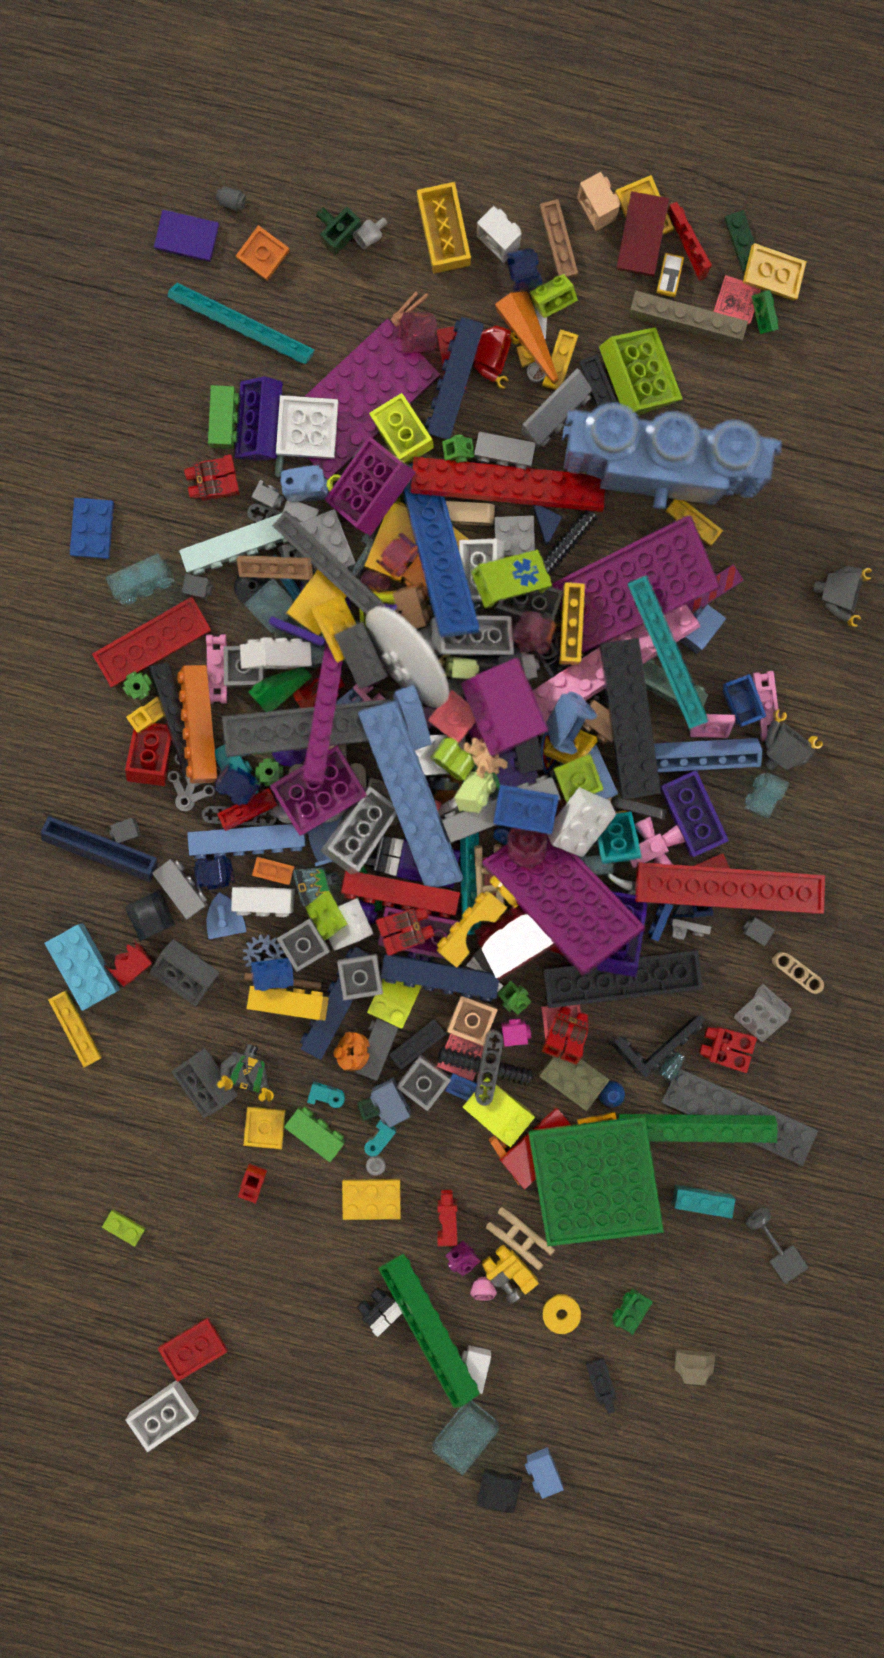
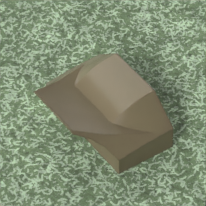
M676 1349L674 1369L680 1374L685 1384L705 1385L709 1376L714 1372L715 1353Z

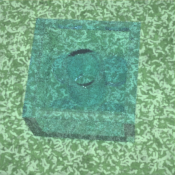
M272 578L244 605L272 633L276 628L270 626V617L285 621L289 617L286 612L294 603V600Z

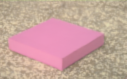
M706 714L709 719L708 722L690 729V737L728 738L735 722V715Z

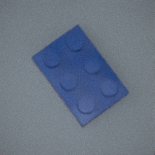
M74 498L70 556L110 559L114 511L113 501Z
M500 785L493 824L552 834L559 795Z

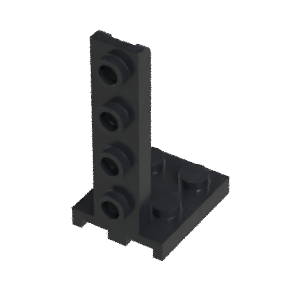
M693 1016L645 1061L637 1051H632L630 1048L632 1045L625 1037L612 1035L608 1042L637 1075L647 1077L651 1073L650 1070L655 1071L661 1065V1060L665 1057L669 1058L675 1053L674 1049L679 1044L681 1046L690 1039L688 1036L692 1032L696 1033L704 1026L702 1023L706 1019L703 1016Z

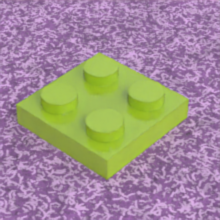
M590 754L554 769L566 803H568L578 788L593 794L604 790Z
M329 890L322 893L305 907L324 941L348 925Z

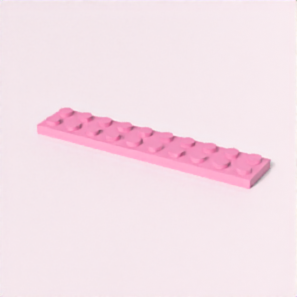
M687 605L664 615L675 642L701 627ZM645 624L608 641L614 642L639 638L643 664L658 655ZM600 648L582 658L579 665H571L532 691L545 723L562 694H568L570 691L575 692L586 701L605 689Z

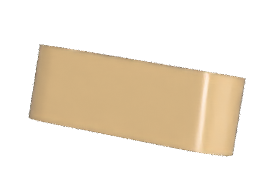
M446 501L452 524L494 525V504Z
M785 952L774 954L772 958L773 965L802 988L813 994L820 993L823 990V980L790 954ZM781 956H785L787 959L786 964L780 966L778 963ZM800 967L802 969V974L800 977L796 978L794 976V971L796 968ZM816 979L817 986L811 989L809 983L811 980Z

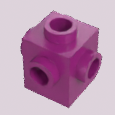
M465 1241L453 1247L446 1254L449 1260V1268L454 1273L457 1271L462 1276L469 1273L473 1267L481 1262L472 1247Z

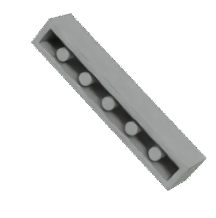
M547 775L535 779L536 783L529 785L527 782L517 786L522 789L559 795L553 778H547ZM492 796L488 797L486 806H483L479 813L463 811L456 814L453 811L445 814V819H442L450 842L497 825L493 824L497 798L492 799Z

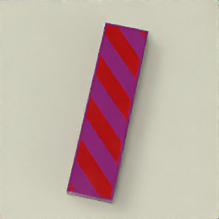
M734 564L716 575L721 588L686 604L692 614L700 606L704 607L744 581Z

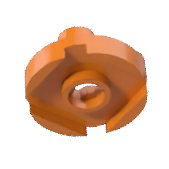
M346 1032L339 1041L338 1046L334 1049V1057L337 1058L339 1066L347 1071L361 1070L369 1059L370 1053H367V1047H370L369 1041L362 1034Z

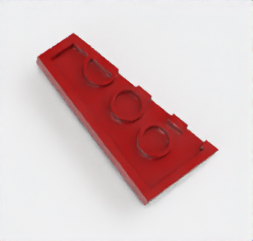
M678 202L670 204L668 209L669 217L698 281L706 279L712 264L693 232L691 225L688 223L684 209L679 206Z

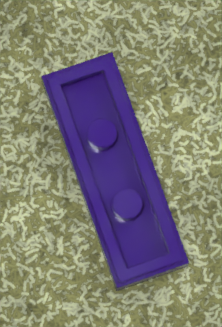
M270 617V626L322 648L325 646V638L275 617Z

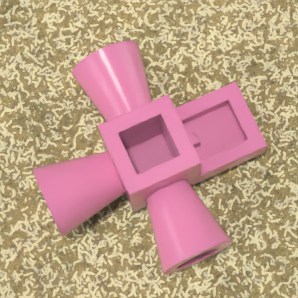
M651 816L635 823V828L644 840L639 843L642 858L629 860L632 867H637L638 862L645 863L653 858L656 864L673 865L665 853L668 852L667 847L685 843L678 826H674L661 836V834H655Z

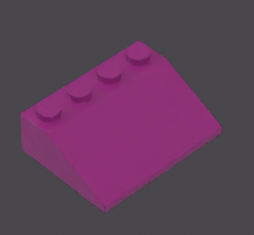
M369 436L329 492L325 501L356 528L371 536L416 472Z
M519 658L496 666L461 683L490 756L503 754L549 731Z
M338 746L328 750L323 785L303 782L305 765L270 785L299 836L367 797L366 792Z

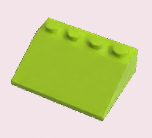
M656 327L613 336L599 346L620 405L628 407L636 416L682 400Z

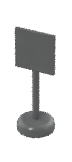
M757 1209L747 1217L745 1223L752 1230L763 1229L779 1253L769 1261L784 1284L807 1270L808 1266L794 1245L784 1251L781 1249L766 1226L771 1219L769 1209Z

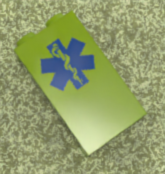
M538 550L482 563L471 571L485 608L493 606L499 600L536 590L543 593L552 586L550 576L547 574L543 558Z

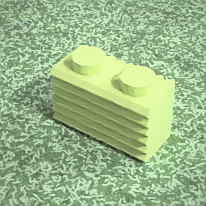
M447 656L445 674L447 676L457 679H470L478 675L479 665L476 660Z
M470 771V774H468L465 782H463L460 790L455 795V801L460 811L479 813L482 807L486 806L488 797L496 789V783L492 774L485 773V777L481 779L476 775L477 772Z

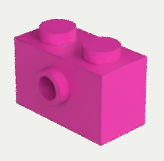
M511 1019L509 1022L501 1023L505 1047L528 1044L531 1032L529 1024L526 1025L524 1020Z

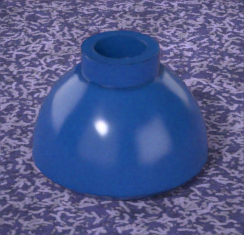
M609 1081L598 1097L603 1105L614 1108L624 1101L625 1090L620 1083Z

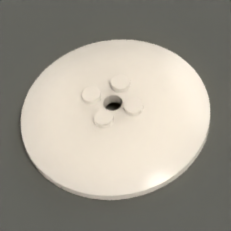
M379 606L371 609L366 616V628L386 671L402 689L414 685L421 703L433 708L441 707L448 700L449 689L444 672L430 647L419 633L397 613Z

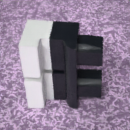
M382 836L375 849H378L377 856L370 855L364 865L374 868L375 871L396 876L400 858L384 854L400 857L404 840Z
M376 1287L370 1294L376 1302L371 1306L364 1299L357 1309L363 1316L362 1321L367 1323L372 1332L378 1337L402 1312L393 1295L388 1290L384 1292L379 1287Z

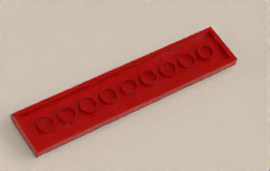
M413 457L412 469L416 473L412 477L411 493L603 512L605 489H600L601 479L584 473L526 468L524 470L514 466L473 462L457 463L453 460L445 461L443 459Z
M637 863L635 902L824 914L825 875Z

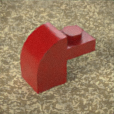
M249 1164L240 1186L241 1189L238 1197L256 1203L268 1170Z

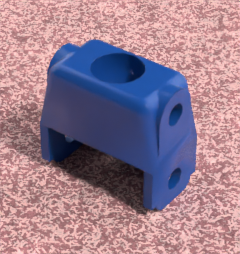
M750 674L724 684V697L731 715H735V723L739 727L766 717L761 699Z

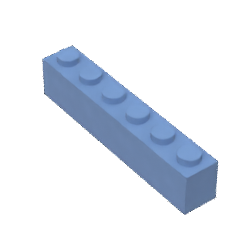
M758 738L654 744L658 772L761 767L762 748Z
M293 824L237 828L227 831L187 832L189 856L195 855V859L206 858V854H214V857H226L225 853L233 852V856L245 855V851H252V854H264L266 849H271L272 853L283 852V848H290L291 851H302V847L307 846L306 833L299 836Z

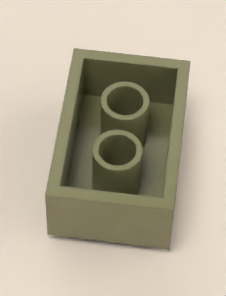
M562 1052L558 1058L551 1056L539 1072V1076L587 1111L609 1082V1078L583 1058L575 1065L560 1059Z

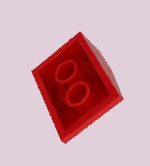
M154 723L139 733L133 729L125 768L126 781L165 786L172 744L167 724Z

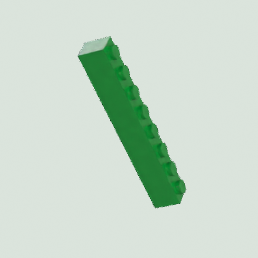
M619 1114V1119L645 1116L649 1141L777 1143V1121L775 1115Z
M403 1253L380 1266L378 1270L453 1408L464 1406L480 1394L477 1383L469 1374L468 1367L458 1354L457 1347L452 1343L448 1330L443 1326L438 1312L433 1308L429 1295L423 1290L419 1277L414 1273L409 1259Z

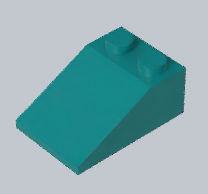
M632 811L616 813L615 817L596 840L602 864L642 858Z

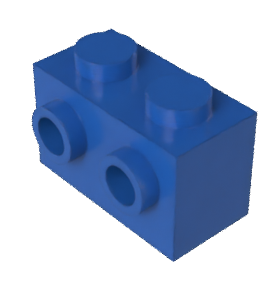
M288 958L251 963L252 982L255 990L266 991L269 988H287L294 985L293 969Z

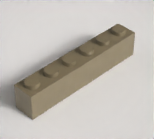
M635 291L628 317L738 347L744 338L748 323L746 320Z

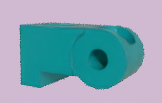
M313 1081L307 1103L315 1104V1101L319 1100L329 1103L333 1108H339L344 1103L345 1095L338 1088Z
M381 1119L376 1125L379 1130L365 1143V1153L371 1157L377 1156L383 1150L397 1130L394 1126L389 1128L387 1123L383 1124Z

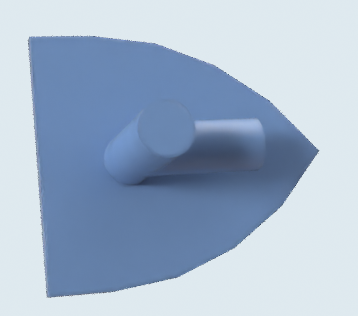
M220 892L213 899L207 914L206 922L209 939L247 932L243 916L236 915V911H231L232 900Z

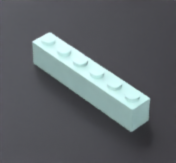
M283 513L179 550L186 572L197 576L203 574L207 568L217 569L222 567L224 562H236L239 556L246 554L247 556H253L258 554L260 549L270 550L275 548L277 543H289L272 526Z

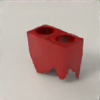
M136 941L135 948L127 945L128 952L115 956L116 970L104 965L123 987L127 986L154 963L150 955Z

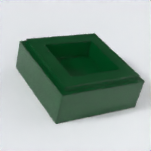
M371 1098L357 1102L363 1121L379 1116L380 1109L378 1106L375 1107Z

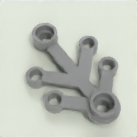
M176 755V756H175V762H176L177 764H179V761H178V758H177V755ZM216 767L220 771L219 776H217V779H219L223 773L219 767ZM171 771L168 774V780L173 782L178 794L175 800L176 806L181 811L191 810L194 807L195 801L207 796L212 797L216 793L214 786L206 785L202 791L193 794L195 787L203 783H190V779L185 777L188 785L186 790H184L180 782V774L177 771ZM173 773L177 774L176 780L171 779ZM211 787L213 789L212 794H207V788ZM183 798L188 800L187 805L182 804Z

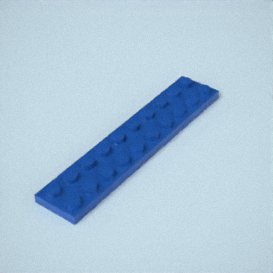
M408 464L410 468H413V464ZM411 478L402 492L439 636L442 638L478 633L480 628L445 497L411 493Z

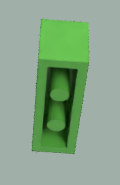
M211 385L208 444L211 448L234 449V443H237L238 435L237 431H235V424H238L236 405H239V393H237L234 386Z
M299 1106L284 1126V1128L328 1162L332 1161L345 1143L344 1136L337 1130L333 1132L328 1128L327 1122L321 1118L319 1120L313 1116V1112L305 1106L304 1108Z

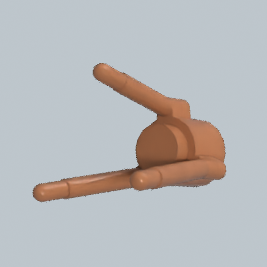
M415 292L398 312L392 315L393 317L390 321L399 332L401 330L407 332L411 328L430 321V317L408 325L410 319L407 316L429 296L428 294H425L403 312L418 295Z

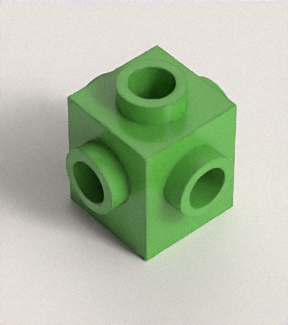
M455 435L448 440L442 441L445 461L453 460L459 463L467 462L468 459L474 458L472 438H466L464 435Z
M134 671L126 676L127 680L124 682L125 686L123 689L128 697L132 696L133 699L138 697L141 700L149 695L148 691L152 688V681L147 674L144 675L143 672L137 674ZM134 683L140 684L139 690L133 687Z
M273 758L263 759V763H259V767H256V779H260V783H264V786H270L280 780V778H283V766H279V762H275ZM268 768L273 770V774L270 776L265 773Z
M512 981L497 993L504 1001L502 1005L509 1012L513 1010L517 1015L532 1002L527 997L529 994L522 985L517 987Z

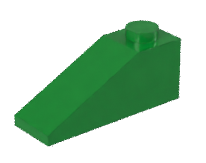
M299 667L261 680L253 686L249 693L265 712H272L307 682L312 675L304 667Z

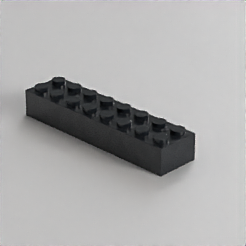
M696 949L640 955L636 977L597 971L598 965L585 975H582L573 964L542 968L548 1008L703 989L699 953Z

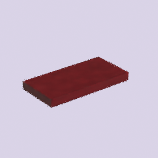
M631 191L616 270L654 277L669 198Z

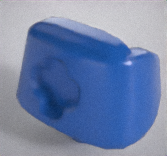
M499 827L494 831L493 838L507 845L513 840V834L509 829Z

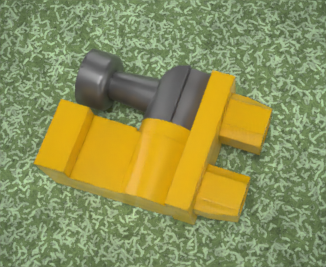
M502 1245L496 1250L500 1260L495 1263L489 1256L482 1261V1266L486 1271V1277L494 1286L501 1287L507 1293L506 1299L512 1304L521 1297L522 1293L518 1288L513 1289L509 1280L513 1278L525 1295L539 1283L537 1277L516 1255L513 1249L510 1251L506 1246Z

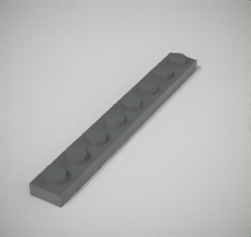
M287 511L272 525L306 558H311V563L364 613L367 614L371 609L385 605L380 598Z

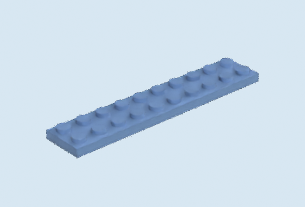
M397 700L361 710L358 714L424 885L436 888L462 881L463 876Z

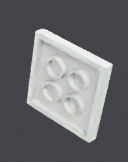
M280 395L276 455L335 459L338 399Z

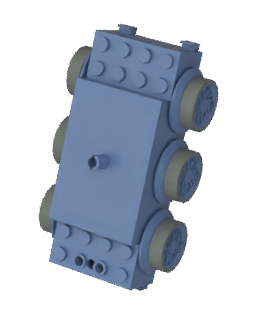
M605 404L595 409L593 413L568 411L567 422L562 436V440L568 437L564 469H568L570 473L583 471L587 472V475L600 478V489L655 496L653 507L658 509H666L667 498L715 505L722 495L737 493L741 494V497L744 498L756 496L770 480L774 452L775 456H777L781 441H776V439L759 437L758 433L749 424L740 421H727L718 425L714 430L699 429L697 423L689 416L679 412L665 413L656 417L653 422L638 420L634 412L620 404Z

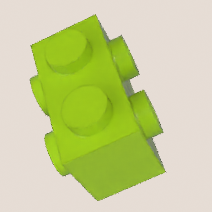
M564 274L555 277L553 280L538 286L530 292L534 306L543 318L578 301L573 284Z

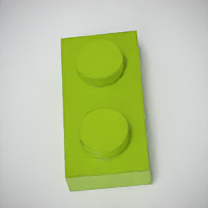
M114 1209L110 1212L102 1226L103 1229L134 1247L146 1229Z

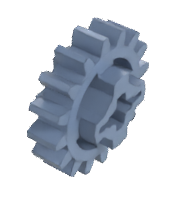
M263 934L259 935V939L255 936L252 937L253 943H246L249 949L243 950V952L247 953L243 960L249 961L245 965L246 967L251 966V963L254 962L252 957H255L260 962L284 959L281 954L285 953L284 950H280L279 947L281 945L276 943L277 937L271 940L270 934L266 938H264ZM263 942L260 949H254L256 944ZM271 945L274 946L276 953H273L271 950ZM264 950H266V954L270 957H266L263 960L262 955L258 953H261Z

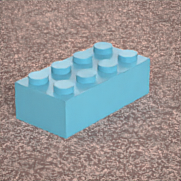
M84 923L78 924L44 943L82 1011L120 990L113 975L104 966L106 963Z

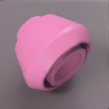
M479 1277L474 1281L470 1291L473 1299L479 1301L491 1300L497 1294L493 1283L487 1277Z

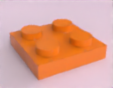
M258 225L236 254V259L268 281L290 249Z

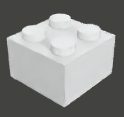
M493 206L477 222V237L505 263L520 247L521 229L517 224L511 223L501 209L497 210Z

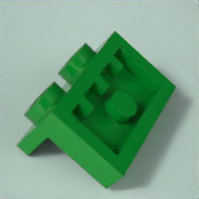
M768 290L752 295L760 334L778 330V318L775 313L774 299L771 291Z
M634 1288L630 1292H626L622 1299V1306L620 1309L617 1308L612 1315L614 1326L617 1328L621 1327L632 1335L653 1303L650 1298Z

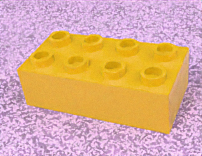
M455 182L417 190V201L433 274L471 266V256Z

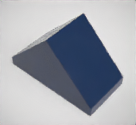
M534 505L533 510L544 544L548 545L562 516L542 506Z

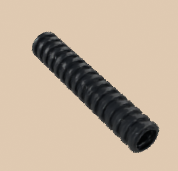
M584 510V513L580 514V518L576 519V523L573 522L572 527L568 528L569 531L564 533L565 536H561V541H557V545H554L553 550L549 551V555H545L543 562L549 576L552 575L551 572L555 571V567L558 568L559 563L563 562V558L567 557L566 554H570V549L575 548L574 545L579 543L578 540L582 539V535H586V530L589 531L590 526L594 525V521L597 522L598 518L595 513Z
M442 1046L438 1054V1063L444 1062L445 1065L449 1063L450 1066L455 1065L456 1068L461 1067L463 1070L467 1068V1071L473 1070V1072L476 1073L478 1071L479 1073L481 1058L479 1055L475 1057L474 1054L469 1055L468 1052L464 1054L463 1051L457 1052L456 1049H446L445 1046ZM489 1058L488 1060H486V1062H488V1063H493V1062H494V1061H492V1059H490V1058ZM500 1061L497 1079L501 1077L502 1080L507 1079L508 1082L512 1080L513 1083L518 1082L519 1085L524 1084V1086H528L532 1079V1070L520 1069L519 1066L515 1067L514 1065L509 1066L508 1063L503 1064ZM490 1072L484 1073V1075L486 1076L490 1074V1077H493L492 1073Z

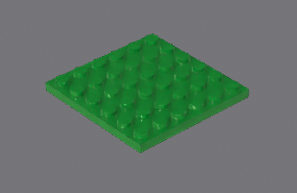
M645 1116L529 1131L547 1246L664 1233Z

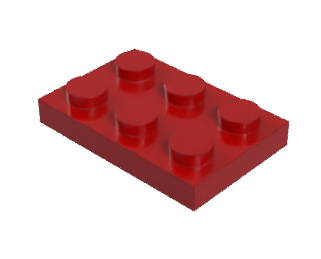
M209 1317L158 1347L160 1354L177 1382L228 1351Z

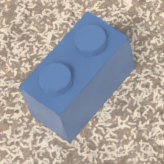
M548 1447L527 1455L526 1470L529 1475H533L535 1480L532 1482L536 1493L540 1492L542 1499L564 1490L562 1480Z

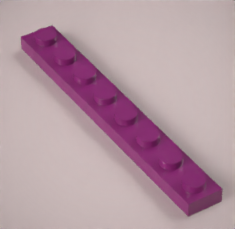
M327 641L303 775V782L323 785L343 664V660L336 662Z

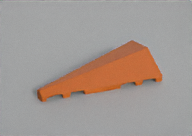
M525 291L508 294L495 304L497 313L518 337L520 344L549 380L555 384L559 379L529 293Z

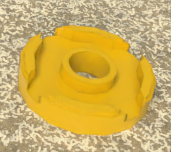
M493 876L490 879V883L494 888H497L507 902L514 908H517L519 905L515 897Z
M557 1294L546 1301L543 1307V1320L551 1331L557 1334H566L572 1332L578 1326L581 1320V1311L573 1297L566 1294ZM560 1309L567 1312L566 1317L558 1318L556 1316L557 1311Z

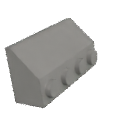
M578 368L523 424L521 434L529 442L536 443L535 448L537 450L541 446L544 448L551 441L550 436L554 432L558 434L565 425L563 423L567 420L568 411H578L577 409L581 404L585 406L591 400L592 388Z
M476 616L480 628L478 633L442 638L439 636L435 617L430 620L431 640L440 654H514L511 616Z

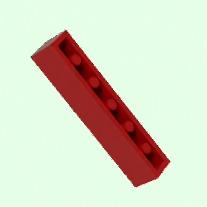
M346 870L341 888V893L345 894L344 898L354 900L357 896L364 898L363 901L368 903H375V900L382 901V905L394 907V904L402 905L401 909L404 910L426 908L429 915L433 911L438 912L439 917L444 918L456 915L460 892L360 872L350 874Z

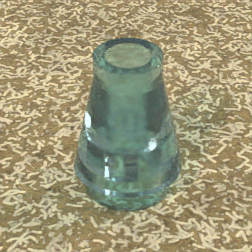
M676 1052L660 1067L659 1073L669 1081H672L674 1078L676 1079L686 1058L679 1052Z

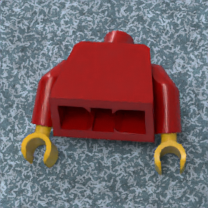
M493 326L484 330L481 334L473 360V367L481 376L491 382L495 381L499 389H505L500 384V380L506 382L509 380L505 376L498 377V374L502 373L511 342L515 345H518L520 342L519 339L514 337L515 334L510 329Z

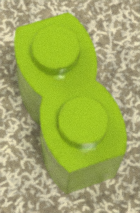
M444 738L438 744L430 759L458 781H463L475 765L473 754L465 750L463 751L455 739Z

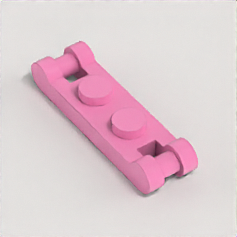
M226 634L219 637L206 635L210 704H214V702L227 704L228 687L224 686V646H227ZM214 644H220V650H214ZM214 689H221V694H214Z
M767 671L765 674L753 673V682L766 714L765 718L759 720L762 742L766 741L767 725H771V722L775 721L772 714L774 710L778 709L773 671ZM767 681L768 686L762 687L761 682Z

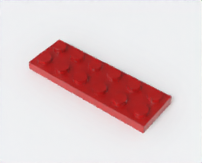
M190 597L94 652L92 655L110 687L113 688L127 680L126 676L136 671L138 674L212 630L194 598Z

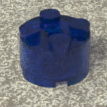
M526 248L507 253L511 281H515V286H513L515 292L537 288L542 284L541 273H538L536 265H539V259L534 249Z
M228 763L216 780V787L214 789L223 795L226 793L231 796V801L239 806L241 804H248L261 783H254L256 778L240 767L237 770L233 769L232 766L234 764Z
M226 855L214 857V861L207 862V859L195 861L196 865L193 869L197 890L202 891V887L206 886L208 890L229 886L230 881L232 884H235L232 860L226 858Z

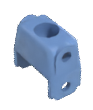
M319 465L294 468L281 472L282 493L287 501L325 500L327 497V479L324 477L323 470L319 468Z
M570 691L568 694L564 693L560 696L546 722L549 738L554 748L569 754H574L578 751L573 741L586 718L591 720L597 718L593 708L585 702L582 696Z
M343 815L337 821L322 823L308 831L310 844L318 861L315 863V866L333 862L320 851L344 817Z

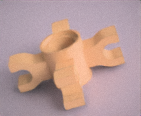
M474 738L472 745L469 743L464 744V750L473 754V760L478 766L476 775L481 779L485 777L486 771L489 774L493 772L497 774L499 773V766L503 769L507 768V761L499 758V755L490 756L482 738L480 740Z

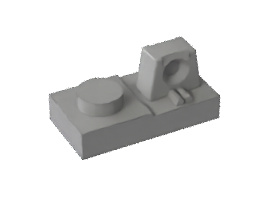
M671 918L669 924L672 925V937L684 940L687 930L693 931L692 935L704 937V933L710 934L711 931L710 926Z

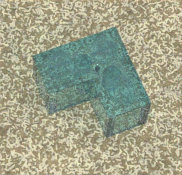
M770 773L761 774L760 777L757 776L753 783L755 788L752 794L749 793L745 800V809L765 819L770 818L777 801L782 800L789 782Z

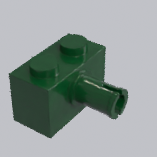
M347 206L336 218L325 207L321 208L322 212L318 211L316 217L327 226L320 234L321 242L335 256L353 238V232L361 226V219Z

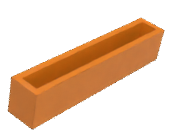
M207 665L183 666L180 672H178V683H181L182 690L179 692V700L183 702L181 720L185 723L183 739L186 740L187 745L184 749L185 759H188L186 776L190 779V783H213L217 779Z

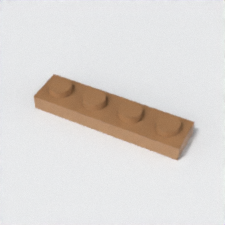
M559 199L541 203L539 207L558 276L562 274L567 278L578 276Z
M239 556L237 558L239 577L308 580L313 577L311 558Z

